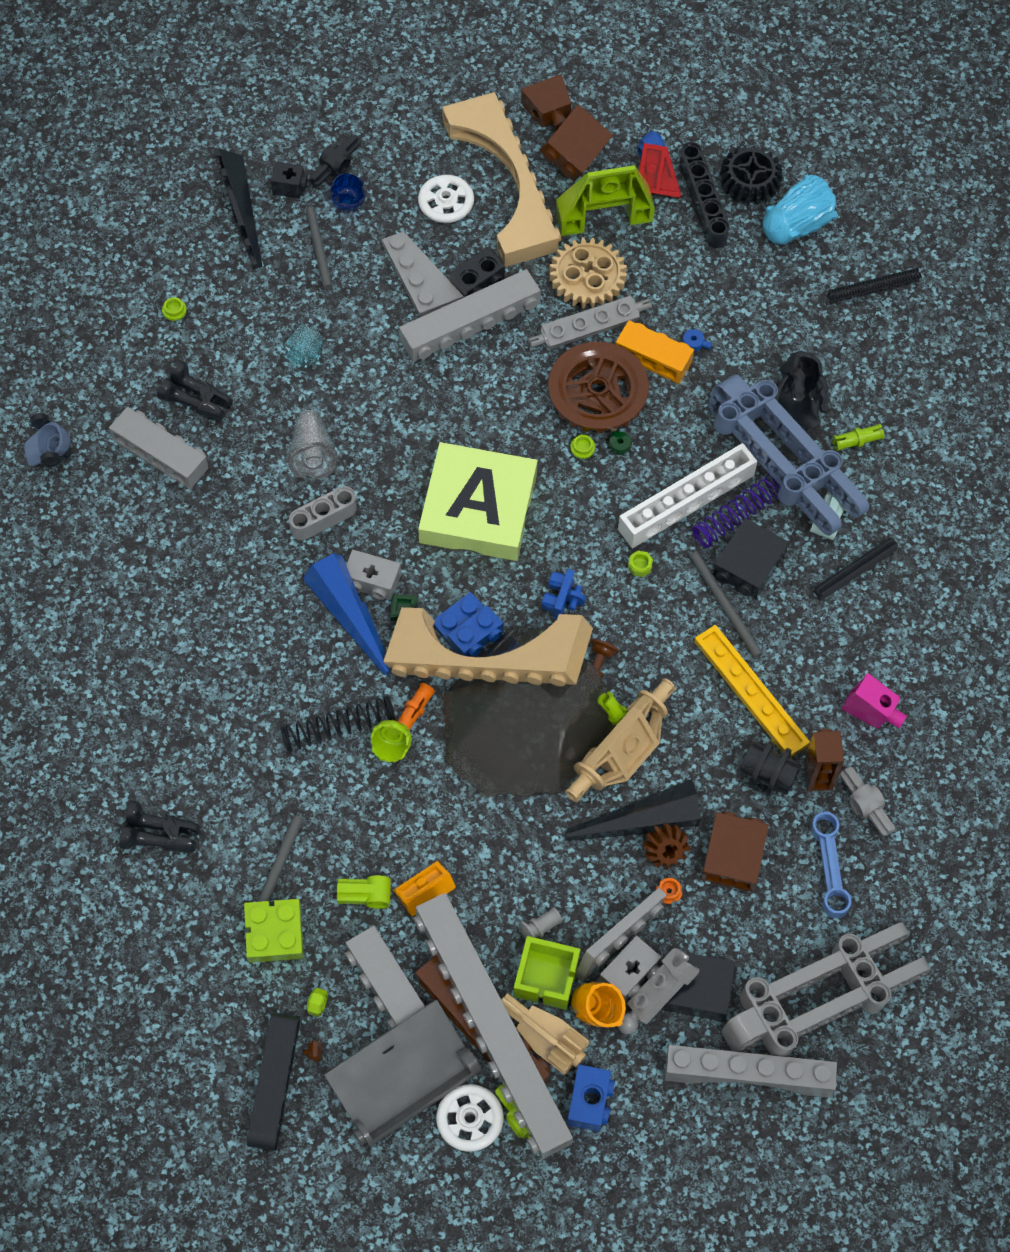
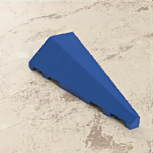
M333 553L312 564L303 577L305 583L384 675L390 674L391 669L383 662L386 652L366 603L361 602L343 556Z

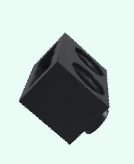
M486 247L451 271L449 279L456 289L466 297L504 280L505 266Z

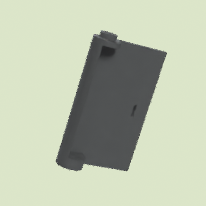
M435 999L325 1072L324 1076L355 1125L356 1129L353 1133L361 1145L366 1143L371 1147L480 1073L482 1069L472 1052L464 1046L439 1002Z

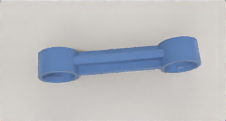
M821 812L813 819L811 833L820 843L827 893L823 899L822 907L829 917L841 918L847 914L851 906V897L842 888L835 837L839 830V820L830 812ZM828 820L833 824L835 830L831 834H823L817 830L816 822ZM833 895L842 897L846 902V908L841 911L833 910L828 905V898Z

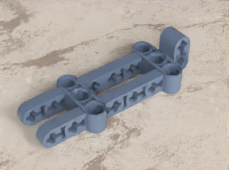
M733 375L717 384L713 388L708 404L711 413L716 418L714 421L716 431L724 435L733 433L746 446L756 460L781 486L778 491L780 502L788 506L797 504L827 536L840 530L842 524L836 512L816 492L819 489L825 487L852 517L858 518L869 511V503L866 497L840 470L843 463L841 455L833 450L823 451L775 399L778 393V387L775 383L763 380L749 387L739 375ZM761 417L802 461L803 465L795 469L755 425L753 420Z

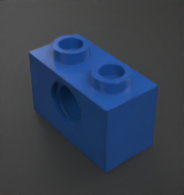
M578 1064L567 1126L600 1132L601 1125H607L610 1108L605 1107L607 1097L613 1096L615 1081L610 1080L611 1071ZM589 1093H593L599 1097L600 1101L597 1104L591 1105L585 1101L584 1097Z

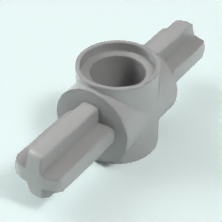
M852 767L844 769L840 773V777L852 793L849 801L856 815L860 818H870L882 836L891 834L895 830V826L883 811L885 800L880 790L875 785L864 784Z

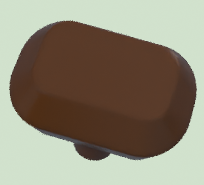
M316 1039L308 1044V1049L303 1050V1055H308L310 1060L319 1062L322 1059V1044Z

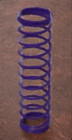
M767 474L765 479H759L758 485H751L750 490H744L742 495H736L735 501H728L727 506H721L719 512L713 511L712 517H705L704 523L698 522L693 525L692 530L697 541L705 548L712 546V540L718 542L716 533L706 524L707 519H712L717 532L723 537L726 536L722 525L714 519L715 513L720 514L723 524L729 531L734 530L731 521L721 513L722 508H727L732 521L738 526L741 525L739 516L729 508L731 502L735 503L740 516L745 519L739 507L746 514V519L749 520L747 511L737 502L738 497L743 498V502L751 514H757L755 506L744 496L745 492H750L755 505L759 509L764 510V503L752 491L754 486L758 487L763 500L767 504H772L770 495L760 486L761 481H765L770 494L774 498L779 499L773 494L768 485L770 484L778 496L776 487L767 480L768 476L771 475ZM772 477L774 484L780 489L781 486ZM761 490H763V491L765 492V494L768 496L770 502H768V501L766 500V498L763 496ZM754 496L760 501L762 507L758 505ZM746 501L752 506L754 512L748 507ZM731 512L736 516L739 523H737L736 520L733 518ZM723 517L728 521V523L731 526V529L727 526ZM715 522H716V523L719 525V527L722 529L724 535L719 531V529H718V527L716 526ZM708 529L714 534L716 540L711 536ZM699 530H700V531L704 534V536L706 537V539H707V541H708V544L703 541V539H702V537H701V535H700V533H699Z

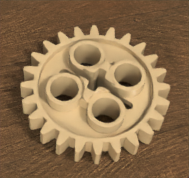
M582 238L580 244L572 240L571 247L565 243L564 250L558 249L557 257L553 256L552 264H550L549 272L552 289H557V296L564 295V302L572 299V306L580 302L582 309L586 307V304H590L591 308H594L597 302L600 306L604 305L605 299L608 302H613V296L619 297L620 290H624L627 278V265H624V257H619V250L612 252V244L604 247V240L595 244L594 238L590 240V243H586V240Z

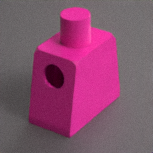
M869 673L852 689L841 707L847 713L878 729L886 721L899 729L907 715L895 708L900 701V697Z

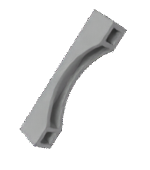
M669 1045L666 1053L664 1081L682 1083H746L780 1088L807 1096L831 1098L836 1090L837 1062Z

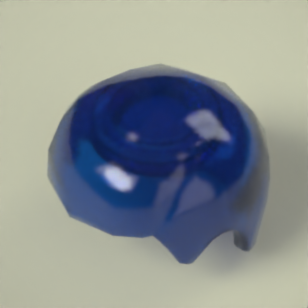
M343 173L335 177L330 188V197L334 206L342 211H353L360 208L365 201L366 192L364 191L361 178L350 173Z

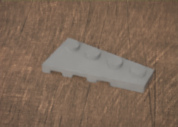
M404 231L382 239V245L419 317L464 298Z
M658 888L588 948L575 976L583 983L616 950H619L632 934L640 932L650 917L654 919L664 909L662 904L667 895Z

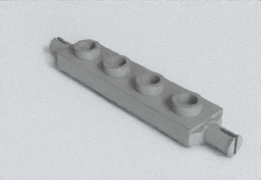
M631 296L543 324L541 326V334L528 338V342L531 348L545 344L551 350L626 325L628 320L632 322L638 321L640 318L639 312L651 309L652 303L649 298L636 303Z

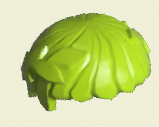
M384 720L373 728L371 734L372 752L381 761L397 762L402 760L411 747V733L405 724L395 720Z

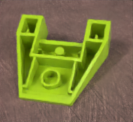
M636 166L586 173L557 198L556 217L561 236L584 233L586 211L625 205L630 225L653 222L655 207L650 188Z

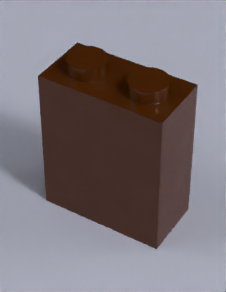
M578 104L539 151L549 162L554 163L566 177L575 181L584 173L612 138L613 134Z
M716 812L701 880L754 892L769 824L763 823L762 820L757 818H740L732 812Z

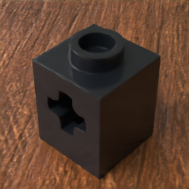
M276 162L271 178L273 195L300 199L302 190H306L308 184V176L304 175V166Z

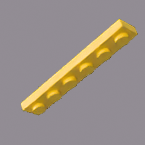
M716 625L695 637V644L782 753L785 752L786 748L792 750L790 756L792 758L809 747L810 741Z

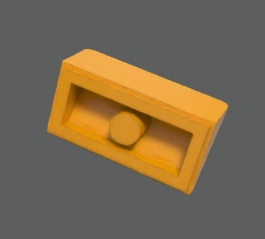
M436 861L393 891L408 913L414 916L416 915V906L443 893H449L455 889V884L450 873Z

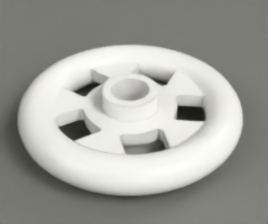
M439 175L424 183L419 191L418 203L421 211L431 220L440 223H452L461 220L471 211L474 204V193L470 185L462 178L453 175ZM449 184L457 186L458 188L456 191H454L453 189L447 187L449 186ZM438 186L440 189L435 194L431 192L434 187ZM458 197H465L464 204L457 203ZM435 200L437 206L431 208L428 202ZM453 208V213L444 214L443 209Z
M474 1084L461 1085L444 1096L436 1113V1123L442 1138L452 1147L469 1152L484 1149L492 1144L499 1136L504 1121L503 1109L498 1098L490 1090ZM468 1096L471 1103L459 1107L457 1099ZM482 1100L490 1107V1110L486 1113H483L482 1109L477 1106ZM448 1113H456L457 1124L448 1125ZM472 1114L475 1116V1121L468 1123L465 1121V1116ZM484 1121L491 1124L486 1134L478 1130ZM460 1130L472 1132L471 1140L459 1138Z

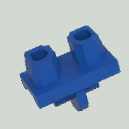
M567 569L566 574L552 572L548 588L559 590L560 592L558 596L545 593L542 600V609L554 613L553 619L557 620L559 614L564 613L567 602L569 603L568 609L571 611H575L576 606H583L586 602V596L581 593V586L576 585L574 590H571L574 583V570Z

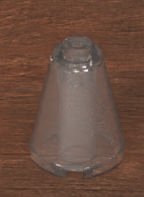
M306 410L298 414L288 456V466L293 474L303 478V475L311 476V479L326 477L336 469L335 465L338 463V455L320 414L316 411Z

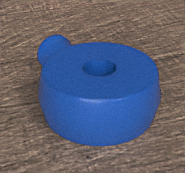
M688 330L682 337V342L693 348L694 352L701 350L702 347L708 350L711 349L712 342L705 341L703 333L699 330Z

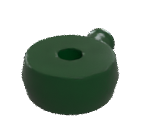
M617 428L616 431L612 432L613 435L609 439V448L614 454L624 455L630 450L632 441L627 433L619 432Z

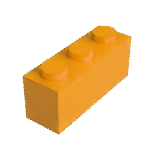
M628 320L616 341V345L634 354L645 369L678 384L681 383L693 361L694 349L690 348L686 343H679L668 338L663 333L654 332L643 324L634 323Z

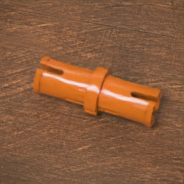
M421 683L412 699L405 703V710L397 721L405 724L410 731L417 718L422 717L424 714V708L432 695H434L435 690L431 686Z

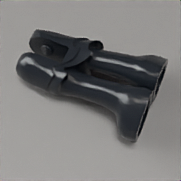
M178 360L174 364L170 373V379H164L157 391L158 399L165 402L175 401L197 410L199 415L215 421H222L225 417L224 411L217 405L230 409L234 402L229 395L217 389L213 384L206 381L205 385L189 375L188 364L182 360ZM179 387L200 395L201 399L184 392Z
M130 800L126 812V825H123L120 835L119 848L131 849L138 845L167 848L168 851L192 853L197 848V842L179 837L178 833L197 836L200 834L201 826L174 815L165 814L166 817H158L147 814L143 811L140 802ZM134 827L163 830L165 835L143 832Z

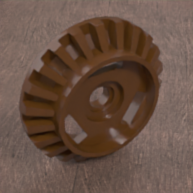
M587 342L570 348L556 360L549 374L548 395L553 409L558 411L559 417L562 420L566 419L569 421L572 427L579 426L586 432H589V430H597V433H603L604 430L613 432L620 426L626 427L632 419H636L639 416L648 398L649 380L642 363L627 349L608 342ZM591 370L577 381L572 380L578 374ZM618 379H622L626 384L628 397H621ZM596 383H600L605 387V390L595 392L591 387ZM580 406L601 414L588 413L579 409L578 407Z

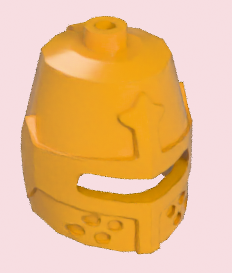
M600 982L585 983L578 986L572 995V1009L576 1017L584 1023L596 1027H619L622 1025L626 1010L625 1000L621 991L613 984Z

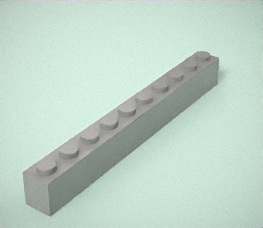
M446 893L416 906L414 922L420 933L425 931L429 939L426 941V945L432 956L437 955L441 962L438 968L443 979H449L453 986L450 989L453 999L457 1005L462 1003L466 1011L463 1013L464 1020L469 1029L474 1027L478 1035L475 1040L481 1053L487 1052L491 1060L488 1066L495 1079L498 1077L501 1079L504 1085L501 1088V1092L508 1104L513 1103L517 1111L514 1113V1117L520 1129L526 1128L530 1136L527 1138V1142L532 1153H538L543 1160L572 1145L573 1137Z

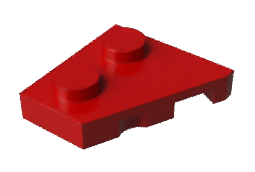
M644 143L639 172L648 183L650 192L680 198L681 192L668 147Z

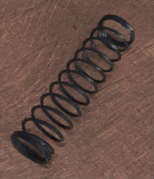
M388 695L384 696V703L379 697L376 699L377 713L372 703L368 700L366 702L367 716L362 706L358 703L356 705L357 719L352 709L347 706V722L342 712L337 709V726L332 715L327 712V729L321 717L317 715V732L311 720L307 718V736L301 723L297 721V739L290 725L281 726L280 730L287 752L292 753L293 751L288 728L297 748L301 750L298 725L308 746L311 747L308 722L318 743L321 744L318 718L329 741L332 739L329 717L339 738L342 737L339 714L349 735L352 734L349 711L359 732L362 731L359 708L364 715L369 729H371L369 704L379 723L381 722L379 701L387 719L396 721L390 697Z

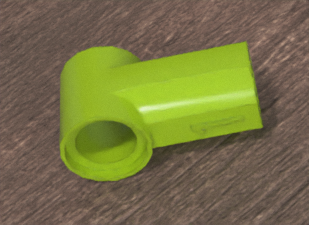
M376 875L370 876L367 879H338V904H366L367 907L373 909H385L390 906L391 879L389 877Z

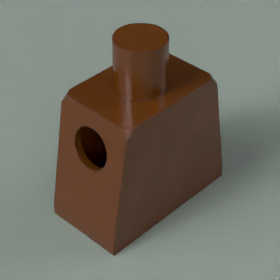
M561 74L521 88V104L540 127L553 124L557 129L571 112V100Z

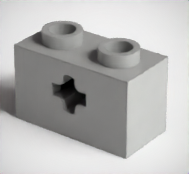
M352 549L346 566L357 593L364 592L378 600L388 599L392 601L393 594L401 577V563Z
M636 935L600 974L599 982L616 986L621 991L626 1002L628 998L631 999L642 987L640 985L647 978L650 979L660 968L661 956ZM628 969H637V973L633 972L630 975L627 973Z

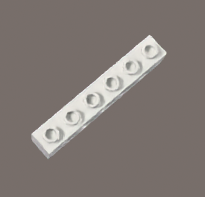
M743 443L620 515L618 531L631 548L636 547L753 477L757 460Z

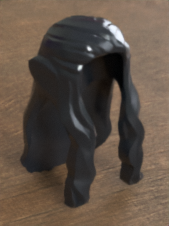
M798 351L793 353L779 368L782 379L775 399L802 429L810 430L820 424L819 410L824 414L830 411L828 407V385L823 376L820 360L812 353Z

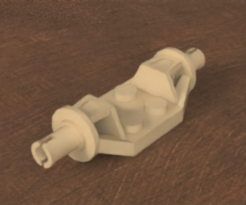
M664 678L652 693L640 690L637 693V699L626 708L629 712L597 748H591L582 762H577L574 765L578 778L565 790V793L572 801L579 802L580 798L590 787L600 791L605 786L628 781L660 744L662 718H665L668 714L667 708L663 703L676 690L675 685L670 680ZM648 712L652 714L650 723L646 720ZM600 766L608 771L601 776L596 772Z

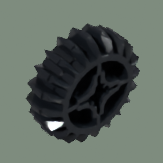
M744 145L742 151L736 148L734 153L729 152L726 159L722 161L719 173L720 183L724 186V193L730 192V199L737 197L738 203L745 200L747 205L751 201L758 205L760 199L767 202L769 197L773 198L776 191L780 189L783 179L782 165L779 164L778 157H773L772 151L765 153L764 147L757 150L755 145L751 149Z

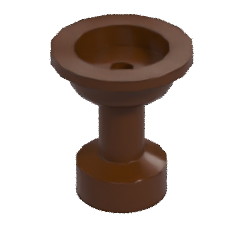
M591 639L590 644L595 657L591 667L584 668L582 676L590 681L601 683L604 674L600 670L604 660L617 655L619 650L608 642Z

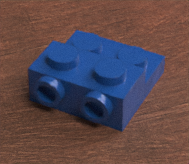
M471 592L434 619V629L457 654L476 657L490 641L492 643L497 641L503 634L504 623L488 605L484 607Z

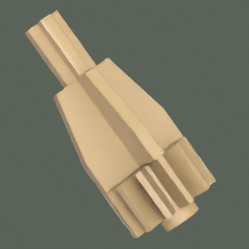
M509 993L501 999L508 1014L519 1023L516 1029L532 1049L562 1074L565 1075L571 1067L577 1068L578 1064L580 1065L586 1057L584 1051L590 1041L564 1020L533 1005L528 1009Z

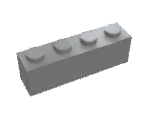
M127 407L109 427L113 441L190 490L208 470L206 454L201 449L190 447L182 437L178 435L173 436L168 433L164 426L157 422L154 424L139 410L134 411Z
M375 926L370 927L346 942L347 952L344 953L351 967H358L361 972L358 977L366 990L371 988L376 996L372 998L375 1006L380 1013L385 1011L390 1019L387 1021L390 1029L424 1007V1004Z

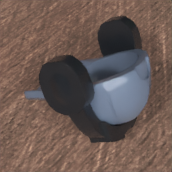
M37 413L30 417L31 425L39 430L26 441L24 446L28 465L32 467L42 464L46 467H54L71 457V441L67 431L58 423L50 422L47 414Z

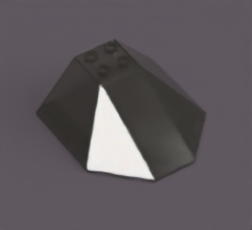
M513 624L481 657L496 656L510 652L535 639L545 630ZM585 658L576 685L565 684V686H556L552 683L534 685L521 681L514 684L504 680L487 682L483 679L466 681L459 678L444 693L447 765L485 797H496V795L512 794V796L533 795L534 793L560 794L578 775L575 772L574 765L577 762H582L589 750L597 748L616 727V725L609 721L606 711L598 704V698L603 693L607 694L610 690L593 664Z

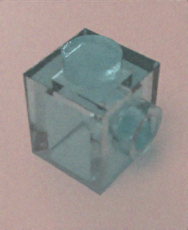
M303 323L285 342L286 357L289 361L296 365L300 364L305 368L311 362L317 360L323 348L322 335Z

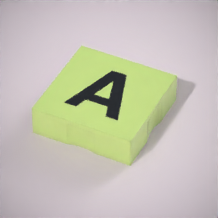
M440 442L419 524V543L449 549H466L482 555L518 561L525 530V516L531 503L537 477L538 460Z

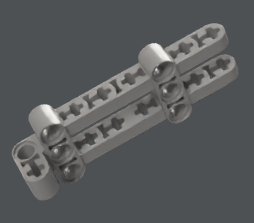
M903 922L895 924L864 940H860L854 934H845L834 946L832 955L775 982L768 984L762 978H751L740 993V1002L745 1011L731 1018L721 1033L731 1051L746 1053L762 1040L772 1056L787 1057L796 1047L798 1037L860 1007L870 1014L879 1013L889 1002L891 992L922 978L931 971V968L923 957L884 976L881 975L871 956L909 937L910 933ZM842 946L849 948L852 954L846 953ZM856 970L864 972L866 978L859 976ZM841 972L852 991L792 1020L788 1019L779 1000ZM749 990L757 991L760 998L753 997ZM871 993L877 995L880 1002L875 1001L871 997ZM763 1014L772 1016L774 1022L767 1021ZM777 1038L784 1039L788 1047L780 1045Z

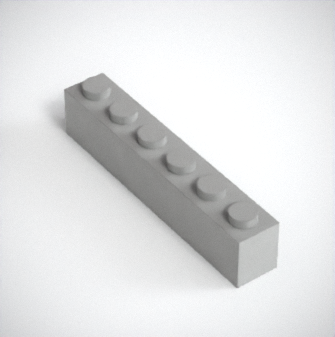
M526 269L400 326V341L413 362L418 359H425L440 349L449 348L453 343L462 339H469L475 333L484 329H491L495 324L504 320H510L525 310L534 309L540 304L541 290Z

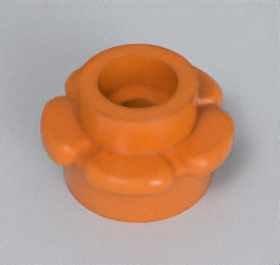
M673 878L662 879L659 883L660 885L656 887V890L660 888L667 895L663 902L665 904H672L673 901L677 902L682 897V886Z

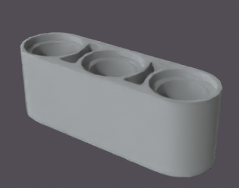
M346 486L339 487L291 512L289 516L291 535L297 540H306L353 516L357 511L354 490ZM344 500L350 501V502L347 503V504H342V503H340L341 501H344ZM323 511H324V512H328L326 515H319V514H318V513L323 512ZM298 523H305V524H306V525H304V526H302V527L296 526Z

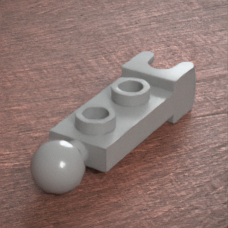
M678 948L672 949L662 960L664 964L641 987L635 996L629 1000L627 1004L632 1011L625 1013L623 1023L618 1027L621 1033L633 1034L638 1028V1020L648 1024L684 984L688 985L698 975L699 968L687 962L689 956Z

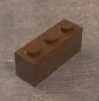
M821 729L813 733L804 760L807 792L832 791L844 763L841 731Z

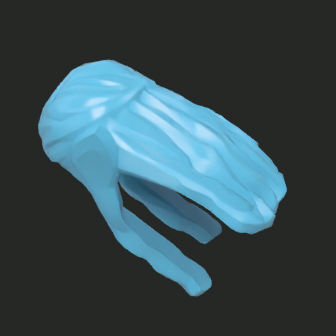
M805 175L804 179L792 186L775 206H768L766 208V214L763 218V231L771 242L785 245L796 238L805 237L809 233L817 231L832 219H837L838 214L835 211L836 196L823 178L816 175Z

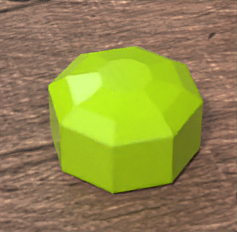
M636 551L630 555L628 569L633 576L644 577L651 573L653 559L648 552Z
M315 988L311 992L307 1000L308 1014L316 1017L322 1015L328 999V992L326 990Z

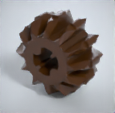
M664 823L662 829L654 825L655 832L653 834L646 833L648 841L643 842L646 858L652 861V864L657 868L662 865L664 869L668 870L671 864L678 867V860H686L684 852L690 850L687 843V835L677 825L671 827L669 824Z

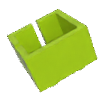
M299 899L274 901L275 906H271L269 901L244 903L245 928L248 932L246 933V952L249 963L304 959L302 913Z
M527 936L514 985L513 997L535 1003L538 1002V998H542L544 1005L567 1010L581 949Z

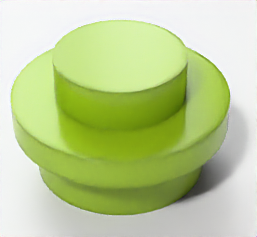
M176 297L167 299L162 307L164 317L171 321L182 319L187 311L185 303Z
M579 435L571 442V452L579 459H587L594 454L595 443L589 436Z

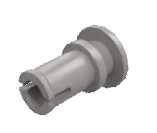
M552 908L537 919L532 918L528 920V924L524 921L520 922L519 929L525 940L527 936L541 939L544 937L545 932L561 924L563 921L560 913L555 908Z

